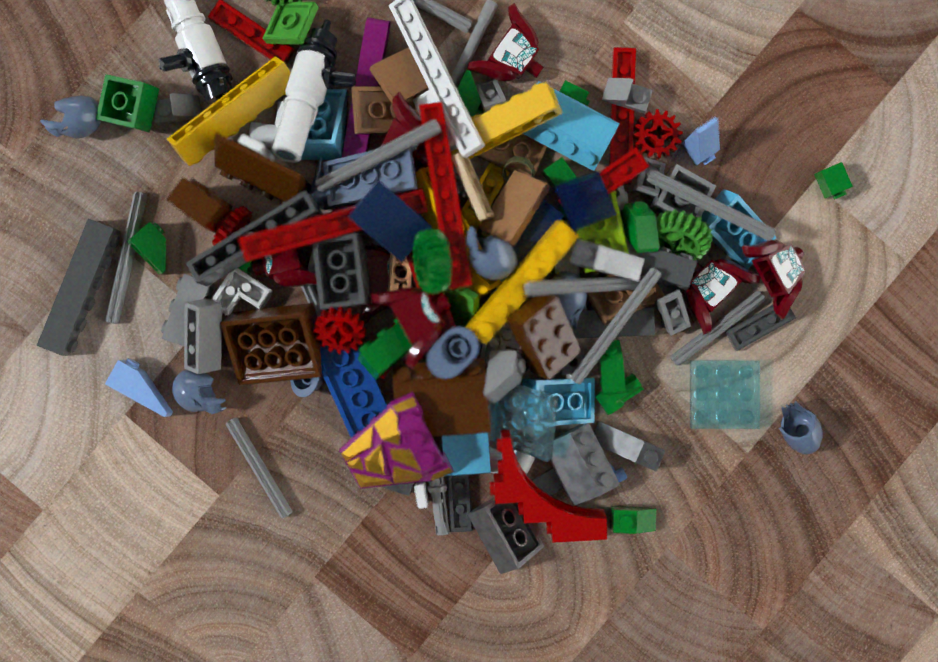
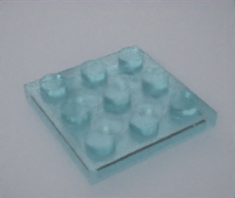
M690 360V428L760 429V361Z
M519 384L516 385L497 403H491L490 405L492 433H489V441L497 443L496 438H501V430H510L514 450L548 462L552 459L558 397Z

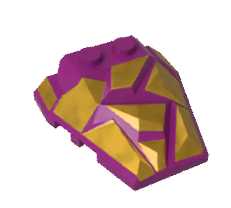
M413 392L391 401L380 415L371 419L369 425L363 430H359L339 449L360 489L433 481L453 472L445 452L439 451L424 423L423 410Z

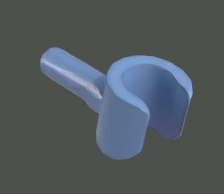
M610 464L619 482L627 479V475L622 467L615 471L614 467Z

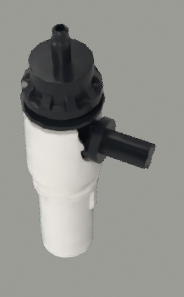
M163 0L172 24L171 27L177 32L175 41L179 50L177 55L159 58V68L163 72L179 68L183 72L189 71L192 83L196 85L197 92L204 96L207 104L212 105L233 89L231 86L233 78L231 73H229L230 68L227 66L212 27L204 23L206 18L203 13H200L195 0Z
M327 19L324 20L321 28L310 29L303 45H300L297 50L285 89L287 95L283 102L285 109L271 150L274 156L283 161L299 162L301 160L310 127L314 124L315 117L318 114V107L324 102L327 89H333L335 85L348 87L356 85L355 73L338 72L334 67L337 58L335 48L337 38L330 32L331 22Z

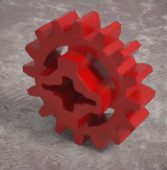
M659 109L654 111V115L648 111L645 114L646 119L641 116L638 119L640 124L634 126V129L638 131L633 134V138L638 139L634 145L635 147H642L640 150L641 154L645 151L648 152L647 158H651L653 154L656 160H659L662 154L667 158L670 156L669 150L674 153L677 150L675 145H680L682 140L677 138L683 134V131L677 130L681 123H674L673 120L676 116L673 115L669 118L667 110L662 115ZM652 121L651 129L644 130L645 125ZM656 130H658V134H662L659 139L657 135H653ZM671 139L670 144L663 148L664 140ZM645 141H648L652 145V147H650Z
M244 206L236 208L234 212L229 211L218 222L212 245H216L249 225L250 219L253 216L251 215L252 212Z
M339 306L338 311L330 307L329 312L323 310L321 316L317 317L314 332L317 333L316 340H322V347L328 345L330 352L333 349H337L338 354H341L342 350H345L348 354L351 348L357 350L359 344L363 343L366 328H363L364 320L358 321L359 314L352 315V309L350 308L345 312L342 306Z

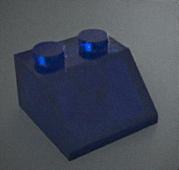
M599 171L555 186V191L574 232L617 215Z

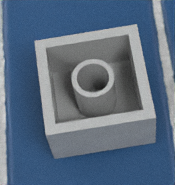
M678 164L670 168L666 176L709 197L712 196L716 185ZM660 188L658 197H654L649 207L658 214L665 213L666 210L672 212L676 209L678 212L684 210L687 214L693 213V216L701 217L704 209Z

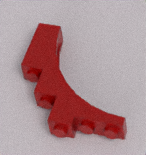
M501 430V438H496L497 452H502V460H498V473H493L494 482H489L490 496L495 495V504L518 503V514L523 515L524 523L546 522V532L551 534L552 543L607 540V517L604 509L572 506L551 497L538 488L526 475L517 460L512 447L510 430Z

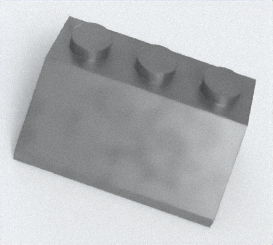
M589 423L579 424L542 445L572 506L601 496L620 485Z
M495 497L467 514L500 574L519 569L544 548L532 523H524L523 515L518 514V503L495 504Z

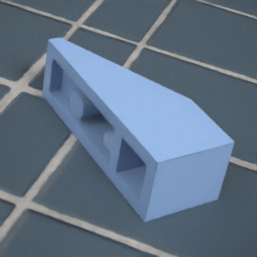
M716 117L696 129L682 143L696 166L703 162L704 166L716 158L714 154L720 150L719 127Z
M130 358L118 360L105 385L163 417L171 416L173 411L145 370L139 368L140 364Z

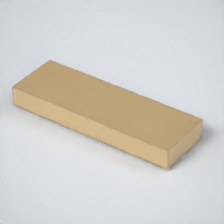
M461 153L452 156L451 158L479 221H487L493 218L494 213L469 157L464 158Z

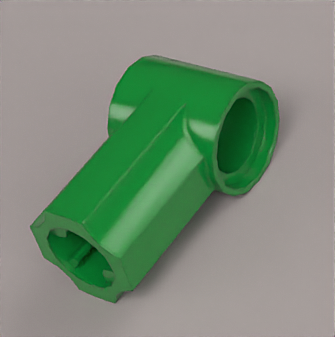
M633 373L625 377L626 393L603 395L601 391L595 396L607 415L624 406V402L644 390L642 384Z

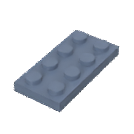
M412 147L326 190L328 207L336 208L360 202L378 180L394 194L417 190ZM371 151L323 162L324 176Z

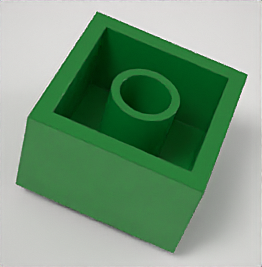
M105 74L96 119L150 133L160 88L144 82Z

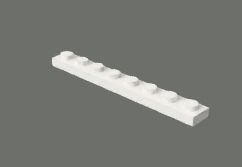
M395 0L388 6L435 102H442L446 125L462 157L468 158L485 147L414 1Z

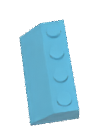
M554 89L563 114L522 134L595 171L620 123Z

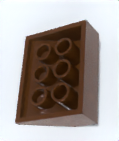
M218 133L215 134V167L221 171V176L231 181L235 177L241 180V186L249 190L255 187L261 190L260 195L269 200H272L273 197L281 200L280 205L303 191L309 192L311 185L302 175Z
M314 303L232 312L220 322L239 385L322 376L320 340H316L317 333L314 332L317 320Z
M485 358L473 359L459 374L447 379L433 374L428 367V362L417 363L413 370L407 364L393 365L394 400L413 392L423 410V421L432 437L492 433L490 401L484 395L488 368Z

